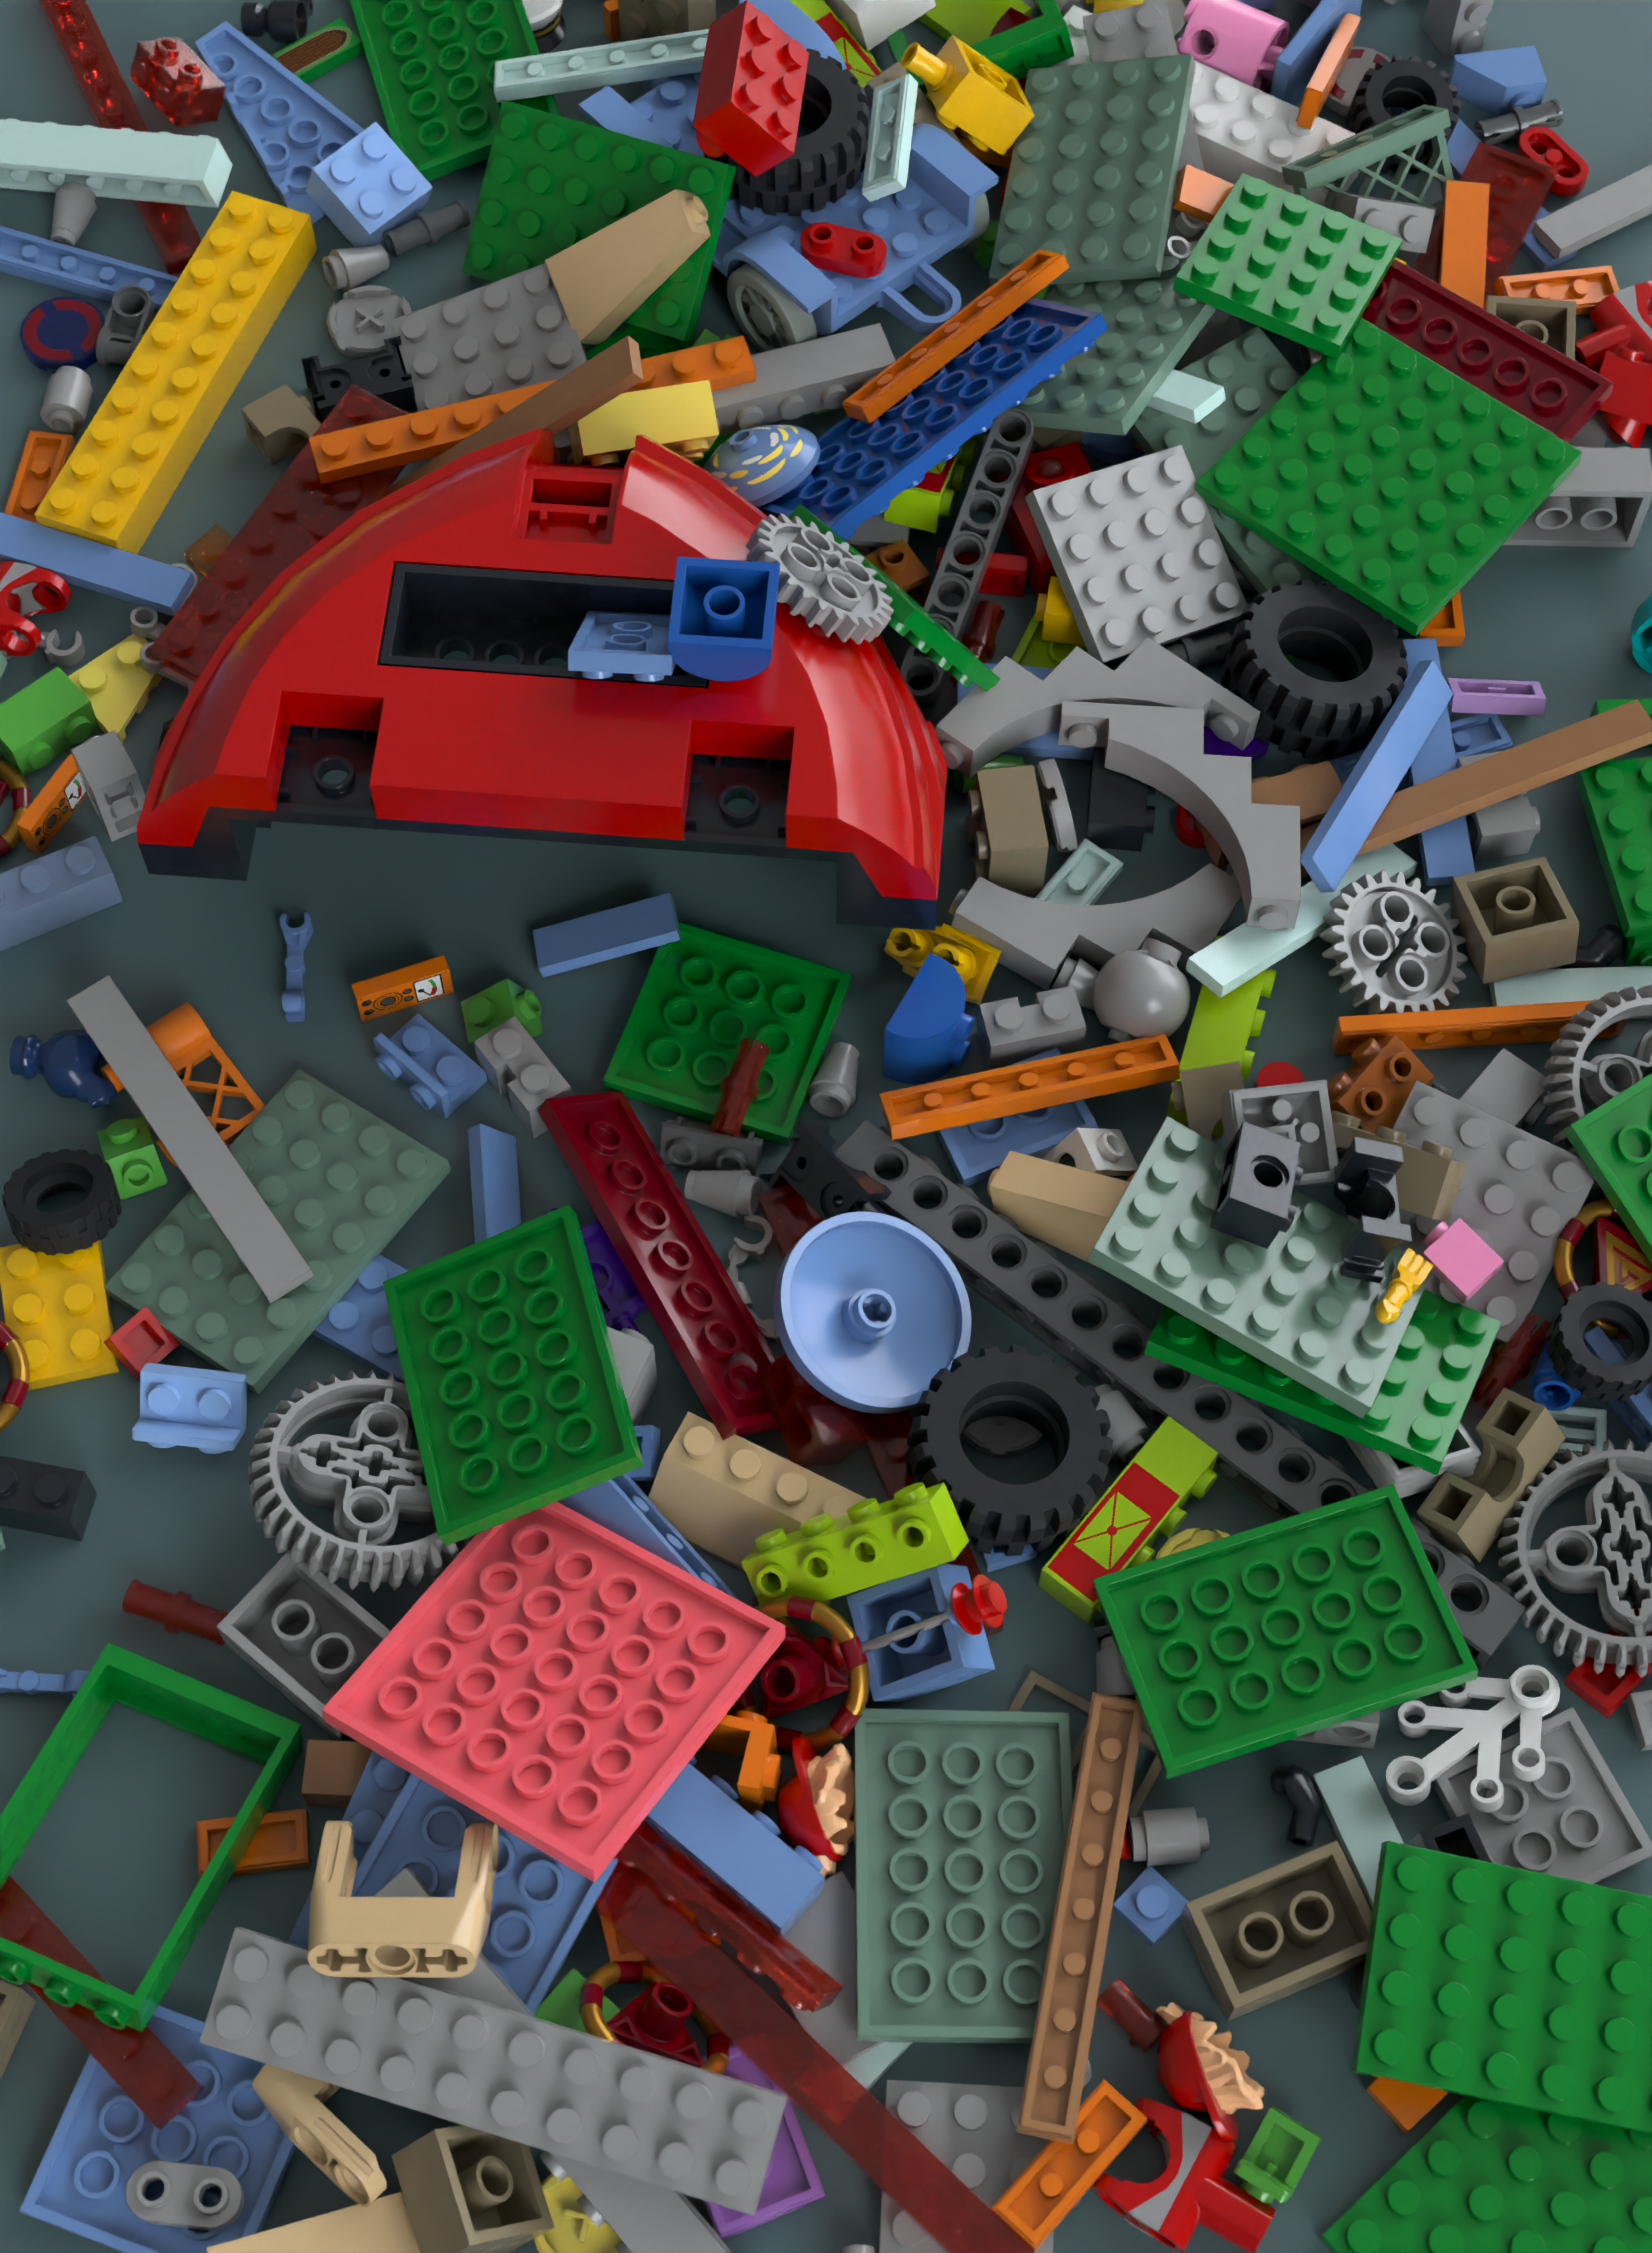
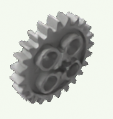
M780 514L778 518L769 515L766 520L762 519L749 537L750 540L745 546L750 550L746 556L747 559L753 562L780 563L777 602L789 604L791 606V615H803L810 628L816 623L821 626L824 634L828 637L834 631L843 642H846L851 637L857 644H861L864 639L869 643L872 642L875 636L878 637L891 620L890 616L894 609L889 604L893 600L890 596L883 593L887 586L880 581L874 580V576L877 574L876 570L864 567L861 564L864 561V557L852 555L849 552V544L846 542L841 544L835 542L832 532L828 531L824 535L820 533L818 527L813 522L806 527L798 516H795L790 521L784 514Z
M1386 870L1380 871L1373 877L1367 873L1358 880L1351 882L1340 890V895L1330 901L1333 910L1323 916V920L1331 927L1322 932L1320 938L1332 943V947L1324 951L1322 955L1328 959H1335L1337 964L1328 973L1330 976L1342 975L1345 981L1339 988L1340 993L1347 992L1350 989L1356 993L1352 1004L1354 1007L1359 1006L1363 1002L1369 1003L1368 1015L1379 1014L1383 1011L1384 1014L1442 1010L1449 1005V999L1459 994L1460 991L1456 984L1466 978V975L1457 968L1468 961L1466 955L1457 952V947L1465 943L1466 939L1453 935L1452 929L1457 927L1460 923L1459 920H1447L1444 916L1450 905L1447 902L1437 906L1433 902L1436 895L1434 888L1425 894L1421 893L1419 878L1406 885L1404 874L1400 871L1391 878H1389ZM1413 920V926L1409 932L1399 939L1397 936L1408 930L1409 924ZM1389 956H1391L1392 958L1381 965L1379 969L1380 971L1376 975V969L1378 968L1380 963Z

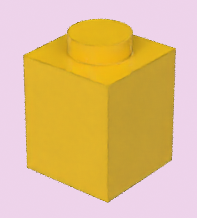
M1051 576L1048 594L1039 593L1035 621L1043 622L1041 640L1086 647L1058 577Z

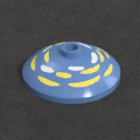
M757 426L743 429L732 435L716 449L702 468L720 478L757 508L776 500L800 484L816 466L820 457V446L812 432L798 426Z

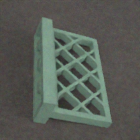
M1424 104L1282 166L1285 184L1293 185L1295 195H1300L1309 201L1308 192L1322 186L1330 191L1324 207L1333 210L1336 193L1344 192L1343 189L1350 174L1359 171L1366 175L1357 195L1369 196L1376 181L1388 188L1383 199L1394 201L1397 194L1408 199L1409 203L1435 209L1434 217L1443 213L1446 181H1454L1444 129L1451 126L1448 109ZM1431 138L1434 152L1427 166L1414 158L1422 142ZM1394 155L1401 159V163L1390 182L1381 177L1379 173L1386 158ZM1411 166L1423 172L1413 195L1400 188ZM1432 179L1440 182L1443 200L1430 205L1423 201V198Z

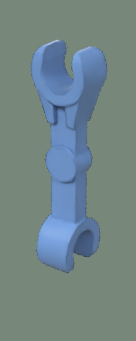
M304 912L303 925L299 928H291L288 913H283L279 919V924L287 945V958L285 959L286 991L282 993L283 1011L286 1012V1022H303L306 1019V1003L303 991V974L306 970L304 951L313 934V924L310 914Z
M0 1668V1694L8 1692H23L30 1696L38 1693L59 1694L73 1699L90 1672L71 1670L66 1675L41 1674L31 1670L7 1672Z

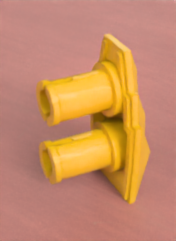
M943 923L942 927L935 926V931L893 928L884 948L887 954L904 966L902 971L914 978L929 953L946 960L957 970L963 980L966 1001L978 1005L981 1004L1002 952L982 940Z

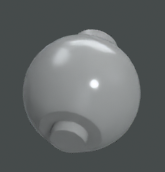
M1146 937L1141 950L1123 951L1112 957L1102 967L1094 983L1093 1006L1101 1025L1110 1030L1107 1038L1116 1043L1165 1033L1168 1038L1181 1026L1190 1005V987L1187 977L1177 967L1182 955L1181 951L1161 941Z

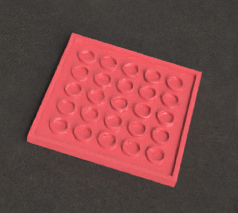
M556 1501L476 1534L324 1706L322 1713L325 1723L595 1883L785 1639V1625Z

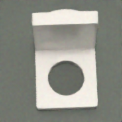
M1076 1128L1044 1157L1040 1158L1059 1163L1060 1158L1064 1154L1069 1153L1074 1158L1076 1168L1108 1176H1131L1138 1169V1165L1119 1129Z

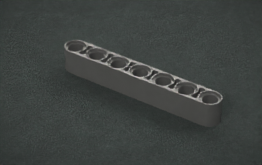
M1006 409L994 419L923 608L958 641H961L1031 453L1034 426L1031 417L1021 409ZM1013 430L1021 433L1023 438L1016 442H1009L1001 435ZM993 471H1002L1009 478L1004 482L994 483L988 480L986 476ZM982 511L991 514L993 520L986 524H978L970 517L976 512ZM968 552L976 555L978 560L974 564L967 566L958 563L955 558L961 553ZM953 593L959 595L963 601L958 606L948 607L940 602V598L945 594ZM910 642L900 672L919 709L923 710L930 708L937 702L949 672L945 671L927 654L925 655ZM925 676L931 680L932 684L929 688L920 691L911 688L908 682L913 677Z

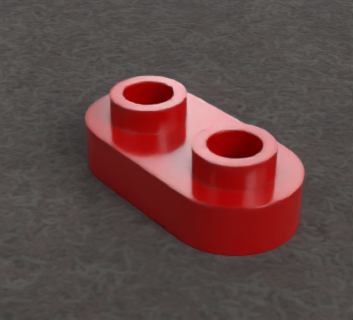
M1535 126L1526 129L1521 134L1516 149V156L1520 163L1548 190L1559 196H1573L1583 190L1589 173L1588 164L1557 133L1546 127Z
M820 222L805 228L800 237V254L815 268L858 278H871L880 274L886 266L887 247L884 240L876 234Z

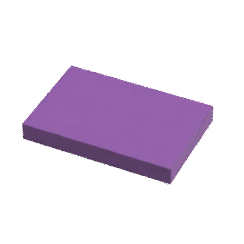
M764 2032L729 2046V2063L723 2074L724 2076L788 2095ZM707 2055L702 2056L705 2063L707 2061ZM789 2097L754 2216L704 2200L714 2230L722 2241L826 2198Z

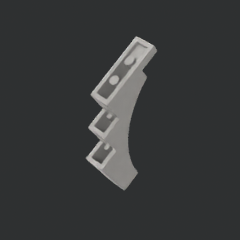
M1147 637L1115 671L1079 647H1076L1043 681L1005 656L991 670L1000 678L999 682L988 691H984L980 686L976 685L936 725L935 732L946 759L947 767L957 769L971 778L985 764L1004 751L1024 741L1059 731L1062 701L1204 709V726L1211 729L1221 740L1229 741L1242 751L1254 738L1260 711Z
M1062 701L1058 745H1069L1079 748H1105L1104 768L1128 775L1152 786L1189 811L1220 845L1233 868L1242 894L1246 926H1258L1269 930L1295 928L1301 903L1300 806L1252 803L1251 757L1204 754V709Z
M1209 863L1191 877L1169 889L1148 897L1105 905H1071L1039 900L1007 890L979 876L970 891L965 888L959 891L950 906L949 913L954 915L952 927L968 933L1002 951L998 963L1048 991L1058 977L1067 957L1073 956L1078 960L1082 958L1100 972L1102 967L1115 955L1126 950H1141L1146 937L1161 941L1181 951L1182 955L1177 967L1184 973L1194 977L1185 970L1188 958L1213 943L1216 935H1221L1243 899L1231 864L1229 863L1224 872Z

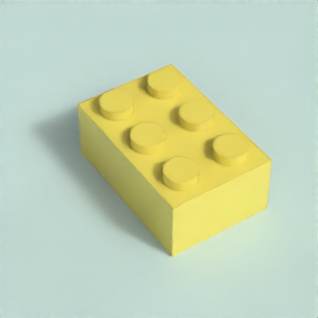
M709 380L622 393L568 427L574 464L593 465L594 467H614L615 465L626 464L628 455L635 448L636 435L639 434L647 436L689 461L703 458V452L708 451L719 436Z

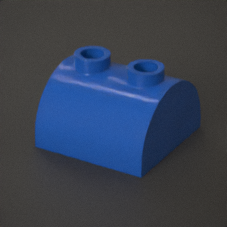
M677 557L667 640L668 652L673 654V661L688 673L715 681L744 680L764 671L772 658L780 563Z
M929 953L885 1028L882 1075L892 1080L907 1084H921L933 1081L947 1073L953 1065L961 1067L971 1050L973 1041L967 1038L973 1028L975 1018L964 1013L966 992L963 980L957 970L939 956Z

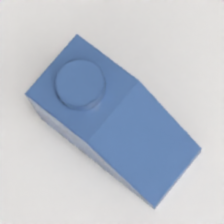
M1535 46L1454 55L1449 74L1450 77L1447 82L1448 84L1456 85L1458 90L1456 96L1495 116L1507 114L1511 108L1521 106L1525 109L1541 104L1547 86V80Z

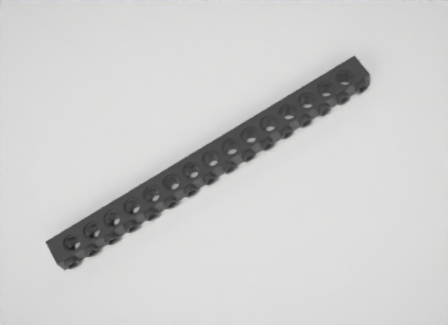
M865 1119L834 1153L848 1166L865 1171L871 1178L886 1185L892 1193L887 1200H876L884 1209L886 1215L906 1221L931 1237L949 1256L966 1286L1098 1385L1108 1384L1113 1391H1120L1137 1414L1157 1429L1170 1416L1219 1453L1213 1471L1278 1520L1323 1507L1321 1501L1326 1499H1333L1339 1502L1377 1490L1368 1485L1362 1486L1349 1477L1343 1465L1332 1456L1318 1454L1304 1443L1301 1434L1290 1425L1276 1423L1262 1412V1408L1256 1400L1144 1354L1148 1339L1153 1331L1139 1321L1138 1315L1131 1307L1121 1301L1114 1303L1099 1291L1097 1284L1086 1274L1080 1271L1072 1272L1059 1262L1057 1255L1050 1247L1041 1242L1033 1243L1019 1232L1017 1225L1008 1216L999 1212L994 1214L980 1203L979 1198L970 1188L960 1183L955 1185L941 1175L940 1169L931 1159L924 1155H914L902 1146L900 1139L892 1140L887 1127L881 1126L878 1128ZM890 1170L896 1172L899 1177L893 1180H884L877 1174ZM922 1199H930L935 1201L938 1206L933 1209H923L916 1205V1202ZM960 1228H969L978 1235L966 1239L956 1235L955 1231ZM1000 1257H1008L1013 1259L1017 1265L1012 1268H1002L995 1264L994 1260ZM1046 1286L1052 1288L1057 1295L1051 1298H1043L1038 1296L1033 1290L1037 1287ZM1079 1316H1088L1095 1320L1097 1325L1092 1328H1083L1078 1326L1073 1319ZM1118 1346H1128L1134 1349L1138 1356L1130 1359L1122 1358L1113 1349ZM1159 1376H1168L1173 1378L1179 1386L1174 1389H1165L1160 1387L1154 1379ZM1202 1406L1211 1407L1218 1412L1220 1418L1206 1420L1200 1417L1195 1409ZM1242 1437L1253 1438L1260 1444L1262 1449L1247 1451L1238 1444L1237 1439ZM1292 1468L1301 1474L1303 1481L1299 1483L1288 1482L1280 1475L1279 1470ZM1409 1517L1478 1670L1481 1671L1517 1624L1526 1607L1512 1597L1515 1592L1511 1588L1498 1581L1491 1582L1475 1570L1474 1563L1465 1554L1456 1549L1448 1550L1432 1538L1430 1530L1423 1523ZM1459 1594L1467 1597L1473 1603L1474 1611L1465 1612L1459 1610L1452 1603L1451 1596Z

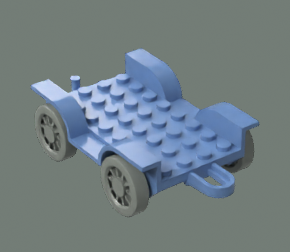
M739 0V5L746 0ZM748 0L758 10L768 15L773 23L788 36L798 41L805 50L809 48L819 51L821 57L825 59L831 56L842 64V71L846 69L839 51L828 35L790 0ZM701 72L642 81V87L646 94L630 104L609 85L578 104L579 111L597 127L704 157V152L699 147L696 139V128L692 126ZM867 105V107L869 108V127H870V119H871V111H872V108H871L869 105ZM920 123L913 126L907 184L904 190L870 202L862 194L863 170L857 184L851 190L846 189V195L834 204L828 201L824 209L813 213L810 209L803 210L799 216H788V212H777L776 216L763 213V209L755 207L752 211L739 204V198L737 197L734 200L728 198L712 265L726 277H729L727 281L728 301L740 329L752 346L761 353L817 339V335L832 334L874 304L877 308L882 307L916 333L928 336L961 310V296L958 290L930 265L952 249H961L984 234L989 224V206L985 192L998 183L999 177L946 132L931 124ZM798 125L797 138L806 136L814 132V130ZM820 222L876 234L884 240L887 247L886 266L880 274L871 278H858L815 268L800 254L801 234L808 226ZM912 284H916L944 309V313L940 316L924 315L900 293Z

